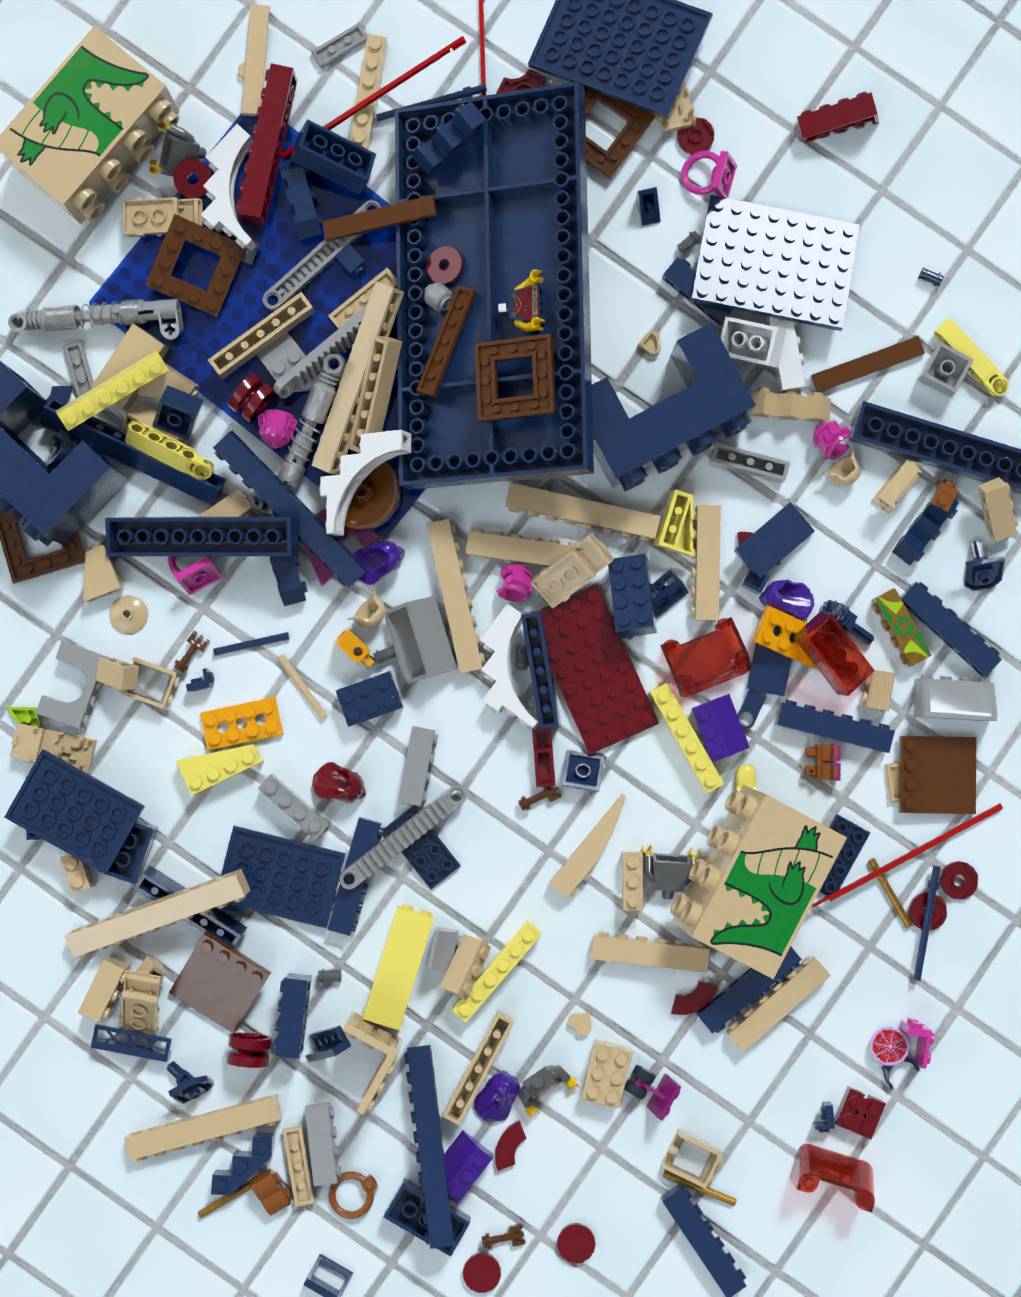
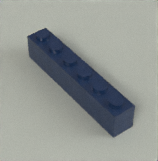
M913 582L900 596L905 607L982 677L988 676L1002 660L999 657L1000 653L993 647L989 648L984 643L985 639L979 634L975 635L965 621L961 622L956 618L957 614L952 609H946L939 597L936 595L932 596L928 592L929 589L922 582Z
M542 610L524 612L521 614L539 726L540 729L558 727L561 721Z
M787 699L785 703L780 702L774 725L890 753L895 731L890 730L889 725L879 723L878 726L871 725L872 721L861 718L860 722L852 720L853 716L842 714L841 717L835 716L834 711L823 709V712L816 711L815 706L807 704L804 707L796 706L797 702Z
M364 817L358 818L344 869L373 848L378 838L382 839L384 828L381 827L382 822ZM346 874L343 878L344 883L352 884L354 882V875ZM366 879L353 889H346L340 884L327 930L348 936L352 932H356L358 921L355 920L357 913L361 914L364 903L360 902L362 894L366 895L369 886L366 883Z
M152 866L142 873L134 889L152 900L187 889ZM217 907L211 908L210 912L200 915V913L194 914L193 918L186 921L203 933L205 931L209 932L232 948L236 947L248 928L228 914L223 913Z
M790 946L774 979L749 968L715 996L704 1008L697 1011V1016L712 1034L715 1031L719 1033L726 1027V1022L730 1019L732 1021L741 1014L740 1011L744 1007L749 1008L755 1003L754 999L756 997L765 995L773 983L781 982L785 978V973L798 968L799 962L802 959Z
M678 1184L662 1195L661 1200L724 1295L732 1297L747 1287L745 1283L747 1277L741 1268L736 1269L734 1266L735 1259L730 1252L726 1254L722 1248L725 1244L719 1236H714L712 1233L714 1230L708 1219L704 1221L701 1216L703 1214L701 1208L697 1203L693 1204L690 1200L692 1195L686 1187L682 1188Z

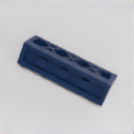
M671 569L651 584L652 592L658 591V594L653 597L655 618L657 619L689 593L683 581ZM672 577L675 580L670 585H665L669 578Z
M95 1024L91 1048L168 1062L172 1052L170 1051L172 1038ZM99 1030L107 1031L111 1038H99ZM119 1034H125L129 1042L117 1041L115 1037ZM139 1037L145 1038L149 1045H136L134 1041ZM158 1041L167 1042L165 1050L157 1049L153 1044Z
M340 1025L327 1028L309 1035L316 1049L305 1055L308 1062L334 1057L351 1047V1044Z

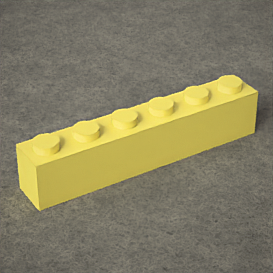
M154 351L61 407L56 413L69 431L169 369L159 353Z
M664 683L650 691L649 695L704 792L709 793L723 785L724 783L668 684Z
M527 919L477 977L473 990L467 1000L459 998L452 1006V1011L467 1023L540 938L542 931Z

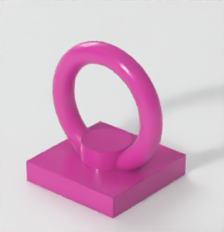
M721 150L720 156L711 151H699L692 154L684 162L681 169V181L685 189L690 193L706 195L714 191L719 198L726 199L729 198L737 164L728 151ZM705 158L714 161L716 166L713 168L711 175L712 183L706 187L692 185L688 178V172L692 164L697 160Z
M168 556L169 569L174 574L177 582L189 595L223 578L220 570L212 562V556H204L202 560L191 564L183 570L177 567L175 562L176 556Z

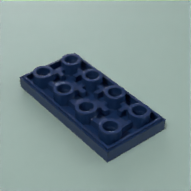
M790 502L735 548L734 551L759 580L813 534L815 530Z
M775 626L773 629L775 636H778L780 633L778 626ZM791 633L789 641L794 643L796 636L794 633ZM755 643L746 689L784 697L792 659Z
M413 805L385 827L384 831L387 835H390L419 811ZM433 829L428 830L401 852L430 890L461 866Z
M838 814L834 816L828 828L847 837L819 891L826 896L841 888L870 835L869 831Z

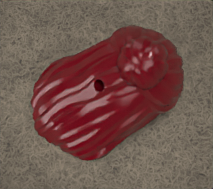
M335 762L325 763L313 776L312 787L319 798H330L344 801L345 803H353L366 796L362 777L357 772L341 767Z

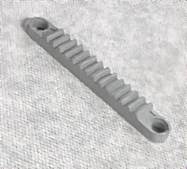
M367 201L353 214L367 211L370 206L381 208V206L376 201ZM362 234L328 242L323 240L264 294L263 303L266 308L275 311L292 299L295 294L305 288L306 284L310 283L313 278H316L324 268H327L341 250L348 244L351 245L356 242ZM270 296L278 297L276 305L268 304Z
M367 305L278 379L274 385V391L281 398H287L299 387H305V382H311L312 376L317 377V372H323L322 368L327 356L331 354L340 355L341 352H347V347L352 348V343L355 342Z
M452 786L344 869L339 876L341 886L346 889H353L377 872L378 869L395 858L397 854H400L410 844H413L415 840L419 839L428 830H431L433 826L437 825L462 805L467 798L466 791L460 786ZM455 790H459L462 793V797L458 801H454L451 798V794ZM346 874L354 875V882L352 884L344 883L343 878Z

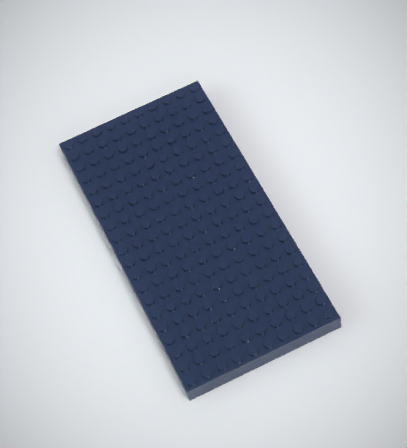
M577 81L395 109L396 204L433 195L437 216L396 225L397 289L404 292L397 312V340L402 341L398 359L399 430L411 433V453L399 455V486L411 490L594 474L585 90ZM471 101L486 118L485 122L455 152H452L439 167L427 175L413 159V155L416 153L415 148L422 141L427 143L436 133L435 128L442 122L444 124L448 123L456 114L454 110L462 103L466 105ZM442 246H450L458 250L463 256L464 271L455 283L445 286L452 291L453 296L457 286L475 289L477 293L436 398L418 394L416 390L448 309L439 312L435 311L424 300L426 287L436 283L428 275L427 261L436 249ZM449 261L442 265V270L448 269ZM532 270H541L542 273H540L539 277L544 278V281L537 284L544 289L545 326H540L544 328L543 331L536 330L527 333L515 326L509 319V314L500 315L498 305L499 303L509 302V292L529 278ZM552 334L556 414L480 423L477 415L475 343ZM532 358L497 362L498 399L534 395Z

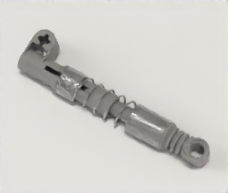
M136 299L123 300L120 304L116 301H113L111 304L103 302L101 305L93 303L91 308L84 303L81 309L77 304L43 307L39 311L21 310L13 313L8 318V326L14 332L31 329H44L45 331L79 329L80 326L84 329L85 322H90L93 328L94 324L103 327L104 324H110L111 326L114 323L132 325L146 323L150 320H159L160 331L163 337L175 339L183 332L184 328L179 299L157 301ZM85 305L89 308V310L82 309ZM144 310H154L151 312H144ZM17 317L23 320L22 326L17 323ZM176 318V321L173 323L172 321L166 322V319ZM171 325L172 328H175V331L169 329V326Z
M331 354L325 358L322 368L324 372L321 371L320 373L322 375L319 376L320 381L317 380V383L313 384L301 414L303 417L299 418L304 426L296 427V436L292 437L293 443L288 446L290 451L284 456L286 460H283L277 474L285 485L288 481L287 487L293 493L295 488L299 487L306 470L304 465L306 461H309L307 458L310 451L313 452L311 450L314 442H317L312 437L314 432L320 433V431L315 429L317 423L324 424L336 394L334 385L336 386L337 383L335 381L339 380L337 376L340 377L345 368V360L339 354ZM333 358L339 361L337 369H333L330 366V361ZM255 491L252 492L249 496L250 505L261 512L275 516L269 510L270 506L268 505L265 508L266 502L258 503L257 493Z

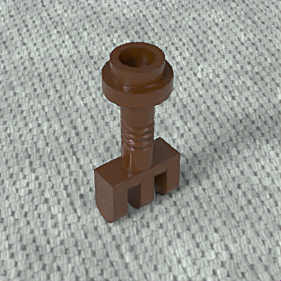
M195 630L187 639L191 646L180 661L176 660L174 662V668L181 673L189 669L186 665L197 649L204 652L210 643V640L206 639L203 644H200L204 638L202 635L197 640H194L198 633Z
M549 786L543 787L544 791L527 799L525 796H522L518 800L522 811L530 810V805L547 797L549 802L561 798V793L553 796V792L559 790L558 786L552 789Z
M523 1224L510 1225V1232L490 1237L489 1233H486L485 1236H481L483 1248L492 1249V1244L510 1240L513 1247L526 1244L525 1239L517 1240V1238L524 1236V1231L516 1232V1230L523 1228Z

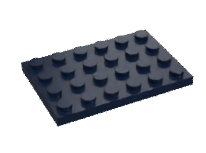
M42 749L4 818L106 875L138 821L145 805L53 753Z
M234 825L221 876L242 869L250 891L244 900L228 903L229 905L327 929L346 853Z

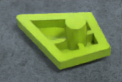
M7 707V710L17 724L42 726L40 716L36 714L37 707Z

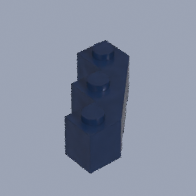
M471 101L466 105L463 103L454 110L456 114L448 123L444 124L442 122L435 128L436 133L427 143L422 141L415 148L416 153L413 155V159L427 175L439 167L452 152H455L485 122L486 118Z
M290 160L279 162L281 177L300 240L322 234L320 227L323 226L321 214H316L313 203L316 200L314 189H309L306 175L309 174L308 169Z
M954 499L948 512L931 504L929 501L923 512L909 526L906 534L899 539L892 553L909 566L914 561L919 562L925 554L923 550L931 539L935 541L941 534L939 529L947 518L951 520L958 512L956 507L959 501Z
M298 555L270 556V563L278 583L277 587L284 607L306 601L305 593L308 592L306 582L301 581L298 566H301Z
M256 1132L253 1136L252 1151H235L233 1154L232 1170L216 1169L212 1174L211 1195H232L274 1154L275 1133Z

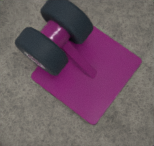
M636 1065L632 1071L636 1078L634 1081L627 1080L624 1089L639 1099L645 1098L647 1090L652 1092L653 1095L646 1107L659 1120L663 1121L669 1114L674 1100L678 1098L681 1086L665 1073L656 1088L650 1085L656 1078L655 1074L640 1065Z

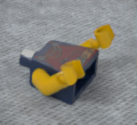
M532 270L529 278L509 292V302L499 303L498 305L500 315L509 314V319L515 326L527 333L536 330L543 331L544 328L540 326H545L544 289L537 284L544 281V278L539 277L540 273H542L541 270Z

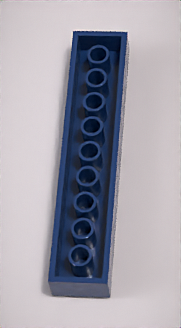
M862 401L859 404L851 429L852 437L848 441L984 483L1000 478L1009 484L1011 491L1021 494V449L866 401Z
M298 516L105 518L106 556L298 555Z

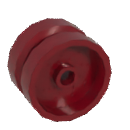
M252 373L235 390L229 400L228 407L236 413L242 410V418L251 424L258 419V415L266 410L275 395V391L268 384L262 385V380Z
M247 1032L229 1034L228 1046L233 1049L227 1052V1064L246 1068L269 1066V1054L265 1051L270 1049V1036Z

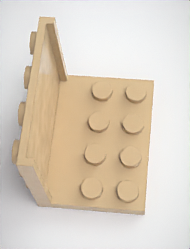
M352 1010L342 1029L346 1031L345 1035L352 1039L357 1037L363 1041L362 1044L370 1049L374 1047L385 1053L384 1058L363 1093L362 1097L364 1098L356 1111L364 1115L366 1110L370 1112L377 1094H380L385 1085L383 1082L395 1067L393 1064L398 1057L397 1054L403 1038L376 1023L364 1020L362 1015Z

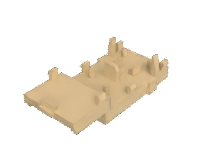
M685 82L669 119L655 114L662 134L693 127L696 124V117L693 115V103H690L689 90Z
M136 197L133 200H123V234L128 236V238L134 236L146 237V235L162 236V234L167 233L174 214L203 226L205 221L201 216L203 213V200L199 198L178 199L177 197L152 199Z
M593 533L580 542L574 543L575 546L572 547L570 552L562 558L556 559V562L550 567L542 569L538 576L532 577V586L552 609L562 601L568 600L571 594L595 578L599 571L614 560L606 550L605 544L599 541Z
M18 723L16 733L12 737L11 744L13 746L10 757L26 760V762L31 763L35 762L42 749H45L89 774L97 740L86 738L81 734L72 735L61 731Z
M141 970L138 972L125 971L124 991L121 996V1015L119 1017L121 1029L152 1035L157 1034L159 1028V1015H157L159 1011L158 998L162 989L161 976L152 975L147 971Z

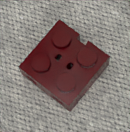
M847 1086L835 1115L834 1123L837 1126L872 1140L886 1103L869 1094L868 1098L870 1100L864 1098L865 1094Z

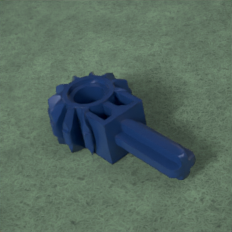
M828 600L821 605L818 618L827 627H832L840 634L850 632L867 645L874 641V636L855 623L858 616L851 612L848 606L837 602V600Z

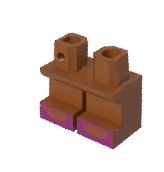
M815 744V746L805 747V758H814V765H805V776L814 777V779L841 781V763L822 762L841 761V744Z

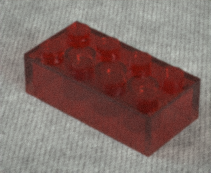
M819 612L793 637L837 695L850 696L875 671L831 612Z

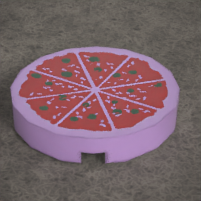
M883 1027L877 1030L871 1038V1054L880 1064L896 1066L902 1063L908 1055V1039L897 1028Z

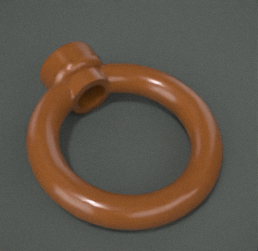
M354 1171L344 1172L342 1177L339 1178L338 1183L330 1185L328 1193L329 1203L335 1213L343 1218L356 1219L362 1217L370 1210L373 1204L374 1190L378 1188V1184L371 1174L365 1177L363 1174ZM354 1179L359 1181L366 1192V1201L358 1210L347 1211L337 1202V1188L345 1180Z

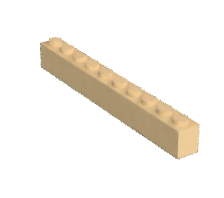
M375 282L311 466L328 473L340 475L339 464L341 456L347 455L349 451L348 447L373 336L389 337L404 295L403 291Z
M242 869L73 929L64 938L73 958L80 955L83 958L90 955L96 949L98 952L107 949L110 944L114 943L116 946L125 942L127 938L136 939L142 936L144 932L153 933L159 930L161 926L170 927L180 919L187 921L193 918L194 914L200 913V915L210 912L211 908L217 907L220 909L227 906L228 902H240L246 898L250 888Z

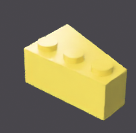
M676 489L669 492L653 546L687 557L694 556L693 495Z

